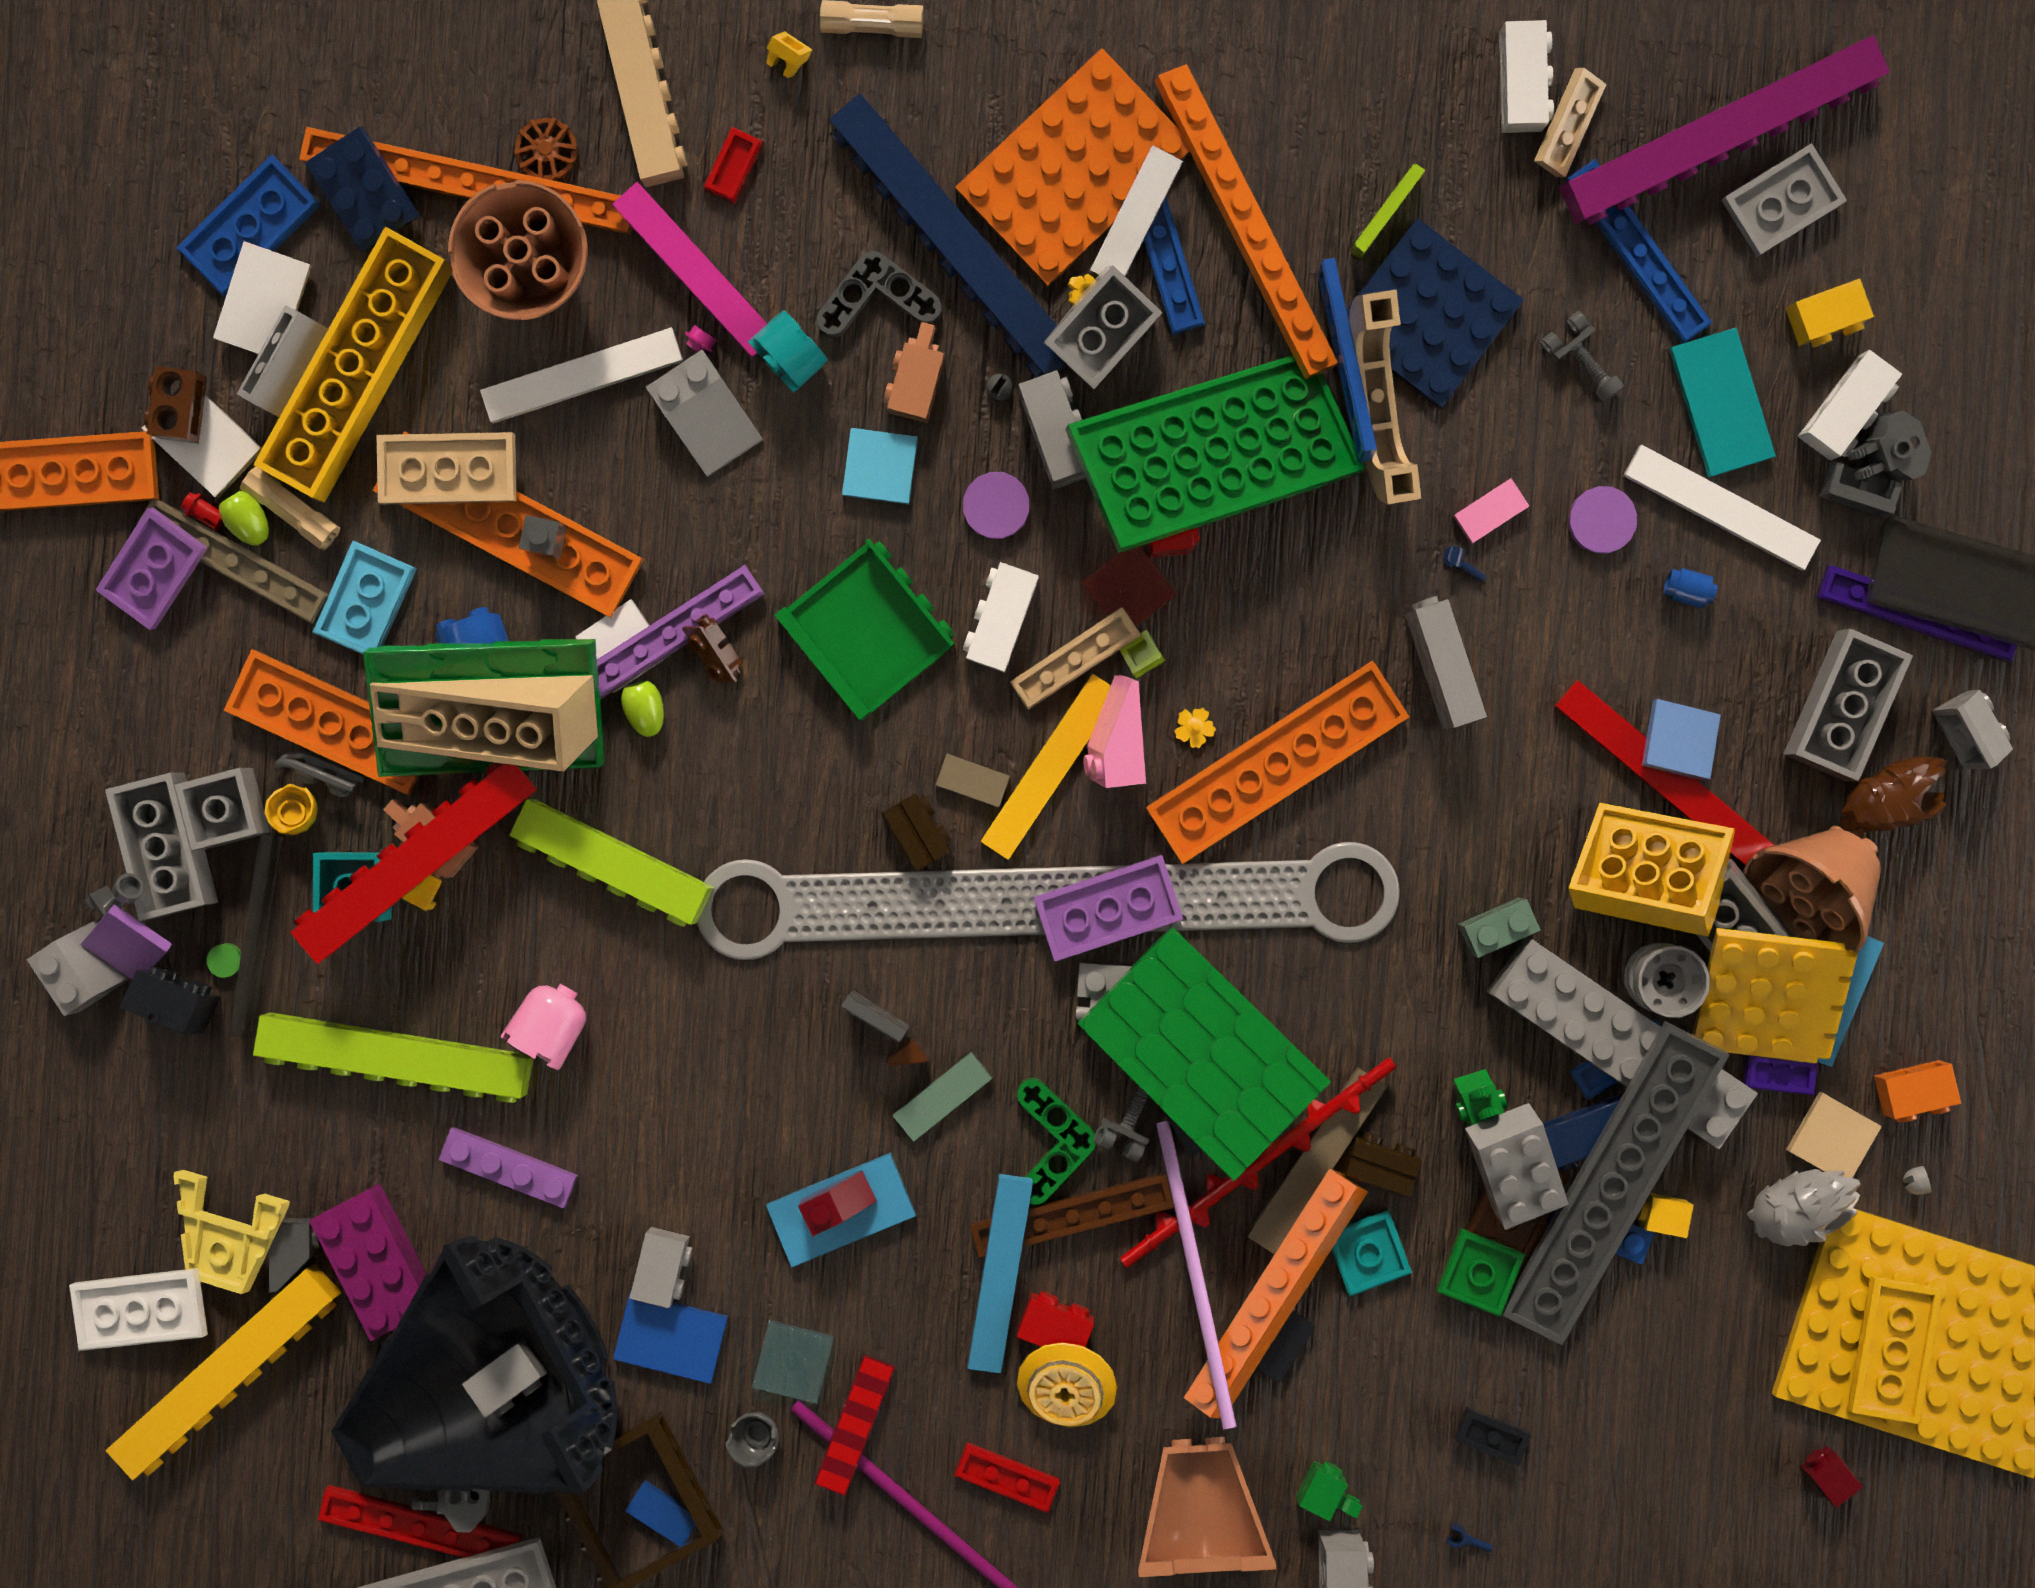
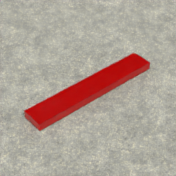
M328 1485L325 1488L318 1521L462 1558L521 1542L522 1534L480 1523L470 1533L456 1532L444 1514H437V1512L429 1510L411 1509L410 1505Z

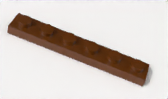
M1166 1173L1029 1208L1022 1247L1174 1208ZM991 1218L970 1224L979 1258L986 1255Z

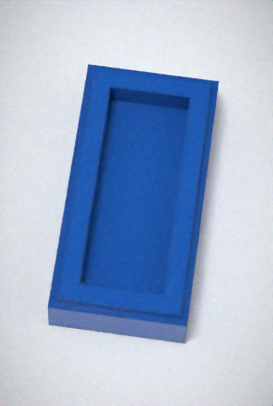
M644 1480L625 1512L678 1546L685 1543L696 1526L684 1504Z

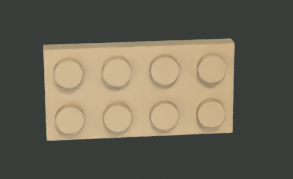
M513 432L377 435L378 503L387 505L517 502L515 434Z

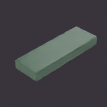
M971 1051L896 1111L893 1117L914 1142L988 1083L992 1076Z

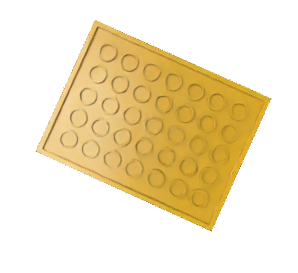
M1857 1210L1856 1215L1850 1221L1846 1222L1838 1230L1826 1235L1827 1241L1819 1242L1772 1394L1775 1397L2034 1479L2035 1266ZM1870 1276L1933 1286L1943 1290L1920 1425L1855 1414L1848 1410Z

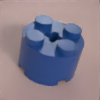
M487 607L470 611L467 618L458 621L448 619L436 625L438 632L435 638L437 643H492L496 641H509L501 616L497 613H489Z

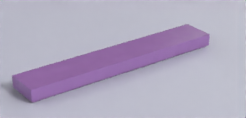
M746 565L598 658L600 700L687 645L688 638L682 630L683 627L698 626L696 620L705 614H708L710 618H714L717 624L765 595Z

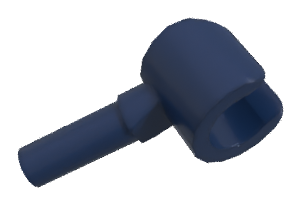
M1448 546L1443 557L1444 564L1452 568L1461 569L1482 583L1486 575L1463 561L1466 550L1456 546Z
M1454 1523L1451 1525V1529L1459 1531L1462 1537L1454 1540L1446 1536L1450 1546L1459 1548L1466 1544L1491 1552L1492 1544L1466 1534L1465 1528L1461 1524Z

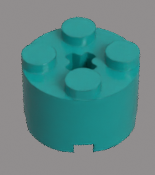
M785 310L777 314L748 341L760 357L766 354L763 357L765 364L777 377L782 373L784 374L780 379L793 393L828 361L815 342L801 330L799 324Z

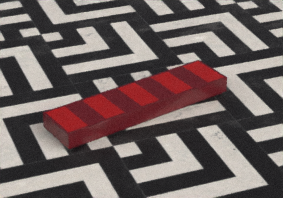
M863 1354L815 1477L814 1485L846 1496L894 1372L895 1365Z

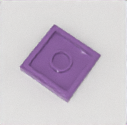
M113 905L80 945L130 979H133L137 969L149 970L151 966H154L163 957L172 944L118 906Z

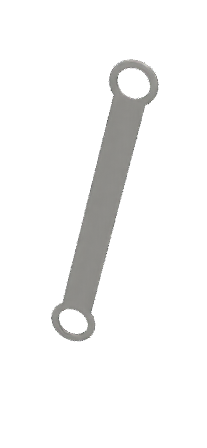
M1356 842L1333 844L1322 849L1311 860L1165 864L1183 920L1147 932L1167 931L1171 926L1176 931L1313 927L1324 937L1337 942H1361L1380 933L1394 917L1399 903V882L1395 870L1384 855L1368 845ZM1343 858H1356L1368 863L1376 870L1383 885V899L1377 913L1369 921L1354 927H1343L1330 922L1320 912L1315 899V886L1321 872L1332 862ZM735 860L718 867L705 879L704 882L713 886L714 889L697 925L702 936L712 948L722 955L738 960H754L767 956L778 949L784 942L1046 935L1034 896L1129 865L781 875L776 869L760 861ZM749 875L762 879L774 890L779 901L780 914L776 927L770 935L757 943L740 944L727 939L719 932L712 918V901L715 893L724 882L736 876Z

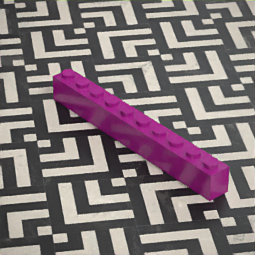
M1872 35L1566 182L1559 187L1575 225L1584 220L1587 221L1588 225H1591L1607 217L1608 215L1605 210L1617 205L1620 211L1638 202L1636 195L1646 190L1648 195L1651 196L1668 188L1666 181L1677 176L1679 182L1699 173L1696 167L1698 165L1708 162L1709 167H1712L1728 159L1727 152L1738 147L1741 153L1759 144L1757 137L1767 132L1769 137L1772 138L1790 129L1788 122L1796 118L1799 119L1800 124L1820 114L1818 108L1827 103L1830 109L1849 101L1848 93L1859 89L1860 94H1864L1880 86L1881 84L1878 79L1890 73L1875 36Z

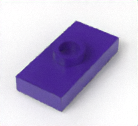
M1747 1055L1743 1083L1749 1088L1814 1095L1818 1061L1816 1064Z

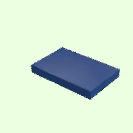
M629 1294L613 1359L711 1384L728 1316L674 1302L670 1308H665L629 1299Z

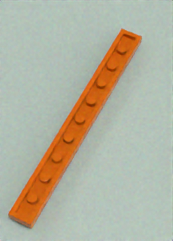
M1185 64L1158 75L1154 82L1305 380L1333 368L1338 364V361L1188 65Z
M306 127L299 160L305 163L345 135ZM373 141L401 185L470 199L479 191L493 184L497 186L515 182V180L532 181L549 187L561 195L575 210L582 224L629 235L631 233L632 227L612 206L621 195Z

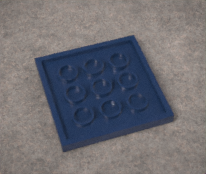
M1419 218L1414 221L1358 294L1364 295L1397 290L1401 325L1393 326L1390 332L1389 348L1392 373L1439 409L1449 399L1524 301L1518 294ZM1350 305V306L1348 307V309L1346 310V311H1347V315H1348V320H1349V314H1350L1351 305Z

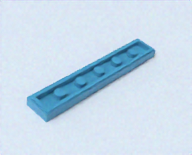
M999 1174L968 1358V1369L1001 1373L1033 1185L1032 1178Z

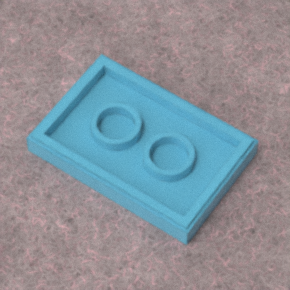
M352 541L312 633L362 655L368 648L383 646L417 568L356 541Z

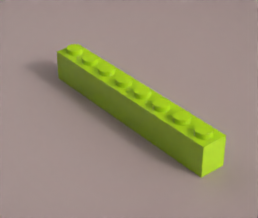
M271 1012L259 1016L253 1056L264 1057V1063L284 1065L285 1061L296 1062L297 1068L304 1070H318V1066L331 1068L330 1073L335 1075L350 1076L351 1072L364 1073L363 1078L367 1080L384 1081V1077L395 1078L398 1085L414 1087L419 1082L430 1084L431 1090L450 1092V1088L463 1089V1095L483 1097V1094L487 1093L496 1095V1100L509 1103H515L517 1098L521 1099L527 1095L533 1058L525 1053Z

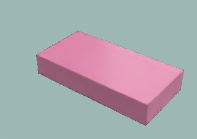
M1510 478L1453 515V518L1470 544L1528 508L1529 505L1512 478Z

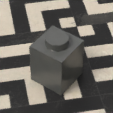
M526 515L519 549L528 553L560 559L567 526L557 521Z

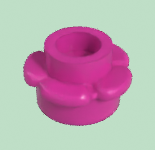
M696 325L693 326L690 332H685V335L689 338L686 344L696 352L700 350L713 352L712 347L717 340Z

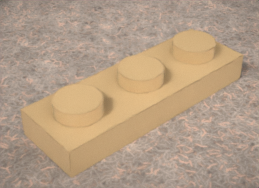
M1574 69L1534 160L1535 163L1555 177H1566L1607 85L1587 69Z

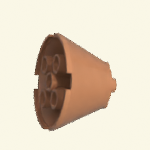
M515 180V182L488 186L476 193L465 203L452 225L449 235L448 252L450 253L453 277L461 291L472 303L496 317L509 320H528L541 317L556 310L571 297L584 275L588 257V246L585 230L580 218L561 195L539 183Z
M1832 826L1824 832L1761 849L1748 860L1744 868V875L1795 937L1844 943L1845 949L1853 950L1856 953L1865 945L1881 874V865L1876 856L1878 848L1874 842L1867 838L1861 839L1838 826Z

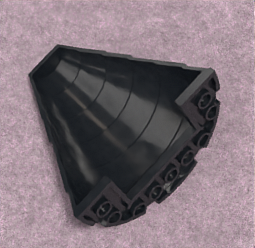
M470 1236L443 1246V1250L431 1272L425 1275L393 1334L386 1338L371 1368L367 1369L353 1397L332 1428L331 1432L361 1487L426 1491L437 1489L463 1492L478 1489L546 1494L550 1491L579 1495L596 1481L604 1469L601 1466L603 1456L612 1450L616 1433L617 1397L615 1381L606 1378L603 1361L608 1358V1354L591 1315L569 1284L561 1287L551 1276L552 1267L528 1249L497 1237L488 1241L478 1240L477 1236ZM525 1340L547 1371V1374L539 1379L543 1385L527 1397H525L523 1392L514 1397L512 1401L515 1406L501 1416L497 1417L495 1413H492L484 1418L462 1384L516 1344Z

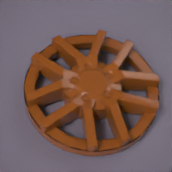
M556 118L532 119L519 130L514 153L519 166L527 175L556 181L566 176L573 169L578 158V143L571 129ZM549 124L543 134L538 125ZM555 126L562 128L555 138L551 136ZM532 128L539 134V137L535 140L527 134ZM566 134L571 139V144L561 143ZM525 138L531 145L521 148L522 141ZM561 150L572 151L571 159L561 156ZM533 152L534 156L523 162L521 155ZM556 161L566 163V167L557 173ZM538 163V174L528 169V167ZM544 164L551 165V175H544Z

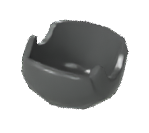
M746 1412L730 1426L726 1449L735 1463L744 1468L758 1467L774 1455L779 1443V1429H777V1424L772 1417L762 1412Z

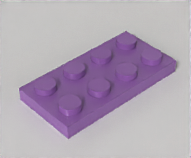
M1162 855L1034 896L1054 961L1183 920Z

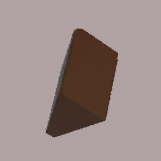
M911 1038L890 1054L886 1059V1063L888 1066L927 1062L929 1056L916 1039Z

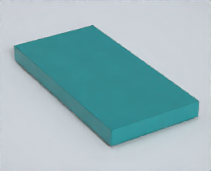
M1735 327L1671 347L1669 353L1708 478L1776 457L1737 328Z

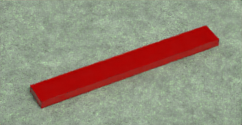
M1575 680L1554 705L1556 709L1687 819L1734 828L1735 834L1730 855L1743 866H1746L1748 860L1756 852L1775 846L1698 780L1642 766L1646 737L1579 680Z

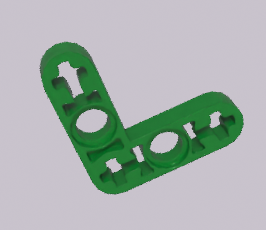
M1028 1078L1022 1081L1018 1087V1101L1058 1139V1142L1024 1176L1032 1178L1033 1183L1036 1184L1043 1177V1174L1038 1172L1043 1168L1046 1175L1055 1180L1051 1185L1047 1179L1041 1186L1043 1194L1039 1196L1034 1193L1030 1197L1029 1204L1038 1205L1045 1202L1094 1150L1096 1143H1094L1095 1132L1044 1082L1038 1078ZM1028 1086L1033 1089L1035 1086H1038L1040 1088L1038 1095L1044 1102H1046L1048 1096L1053 1099L1044 1107L1041 1114L1036 1111L1041 1105L1035 1099H1031L1029 1102L1024 1099L1026 1097L1025 1087ZM1057 1107L1065 1111L1067 1117L1062 1125L1054 1126L1048 1122L1047 1114L1052 1108ZM1073 1119L1078 1123L1073 1126V1129L1078 1134L1082 1135L1085 1132L1089 1134L1087 1137L1089 1145L1087 1147L1083 1145L1075 1147L1073 1145L1075 1138L1069 1131L1066 1137L1060 1134L1068 1129ZM1055 1155H1061L1068 1161V1167L1062 1173H1054L1048 1166L1049 1160Z

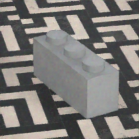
M285 305L237 394L280 417L328 328Z

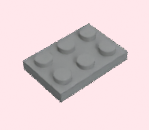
M1811 143L1730 193L1721 201L1755 256L1758 257L1847 202V199Z

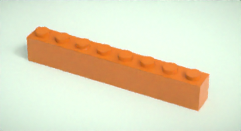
M1329 1168L1218 1343L1232 1405L1368 1193L1366 1189L1338 1171ZM1207 1360L1184 1398L1208 1417L1221 1419Z

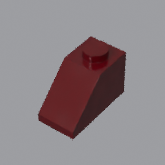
M863 1170L801 1199L798 1207L813 1237L846 1221L875 1203L877 1199Z

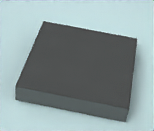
M852 991L842 1004V1009L896 1042L902 1040L910 1026L855 991Z

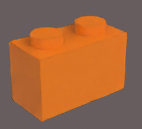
M1937 1060L1874 1075L1883 1115L1896 1119L1899 1123L1916 1120L1917 1114L1928 1111L1931 1115L1947 1113L1951 1111L1950 1106L1961 1104L1951 1063Z

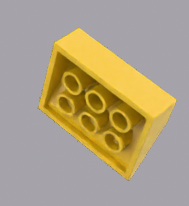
M1599 803L1569 885L1574 908L1709 937L1719 908L1735 830L1734 828Z

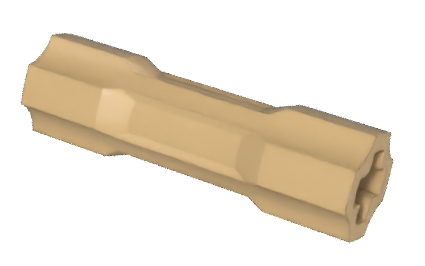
M822 0L820 7L821 33L848 34L850 32L892 34L896 37L922 38L924 10L923 6L897 4L895 6L857 5L845 1Z
M254 467L242 480L240 485L242 491L250 494L259 504L269 508L319 549H327L338 536L341 529L322 513L315 511L283 487L281 482L269 473Z

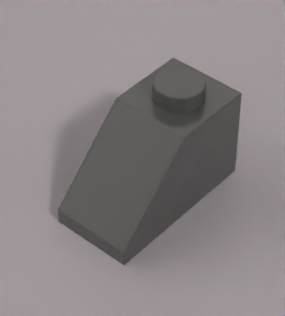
M312 1218L283 1219L269 1249V1292H277L285 1287L320 1252L322 1246L309 1222Z

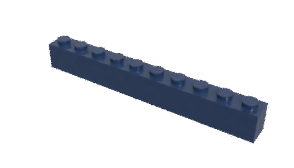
M859 93L829 119L833 129L830 135L840 148L843 149L847 146L855 155L851 159L856 167L864 175L869 172L877 181L873 186L885 200L891 198L898 206L895 212L907 226L912 223L920 232L917 238L929 252L934 249L942 258L939 264L951 278L956 275L964 285L960 288L965 296L972 303L978 300L985 309L982 315L994 329L1000 326L1007 335L1004 341L1016 355L1022 352L1029 361L1026 367L1035 378L1056 370L1060 374L1069 367L1043 343L1057 326L862 94Z

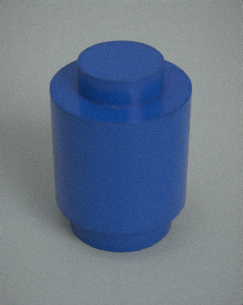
M1680 568L1679 570L1671 569L1664 585L1663 594L1670 596L1672 601L1703 609L1706 603H1713L1718 585L1713 584V576L1685 568Z

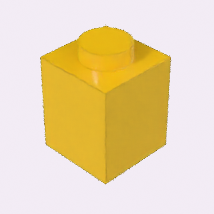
M1650 1193L1636 1218L1639 1220V1225L1647 1231L1687 1238L1693 1204L1685 1199Z

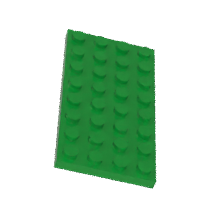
M1293 355L1068 424L1065 429L1118 553L1362 474L1366 469L1364 463L1358 461L1355 443L1323 373L1305 380Z

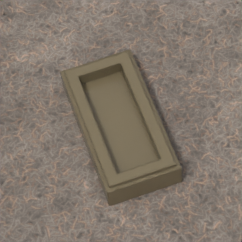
M946 754L936 785L1000 807L1010 776Z

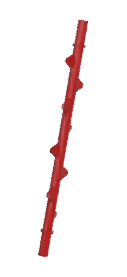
M1388 1057L1364 1076L1360 1075L1356 1082L1328 1103L1323 1104L1313 1100L1307 1106L1308 1117L1277 1141H1273L1235 1181L1229 1176L1226 1179H1221L1213 1174H1209L1206 1177L1207 1193L1188 1206L1191 1222L1204 1228L1210 1225L1208 1208L1240 1184L1256 1190L1259 1187L1258 1171L1291 1146L1304 1152L1311 1150L1309 1133L1341 1109L1358 1114L1361 1111L1359 1096L1367 1090H1372L1371 1087L1398 1068L1392 1059ZM1158 1211L1155 1214L1157 1230L1150 1235H1145L1146 1238L1120 1257L1124 1266L1129 1268L1153 1249L1157 1250L1161 1243L1179 1231L1176 1216Z

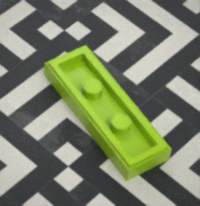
M1418 164L1411 166L1351 248V254L1359 260L1362 258L1420 180L1425 169Z

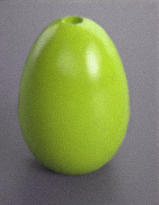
M239 491L220 503V517L224 525L234 536L254 546L266 541L269 535L268 521L261 505L255 498L244 491Z
M641 681L626 686L621 695V703L629 723L638 733L645 737L656 735L661 730L664 719L663 702L658 689L649 681Z

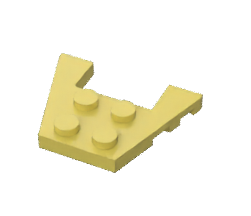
M186 1170L174 1172V1185L179 1184L181 1200L177 1201L178 1214L183 1215L185 1233L181 1234L185 1269L198 1268L200 1282L239 1294L249 1292L289 1208L290 1201L268 1194L256 1196L251 1226L203 1211L207 1177Z

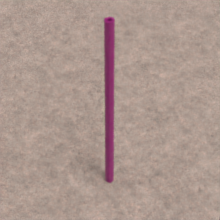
M797 1400L790 1411L829 1443L834 1429L800 1400ZM861 1454L857 1468L997 1588H1018Z

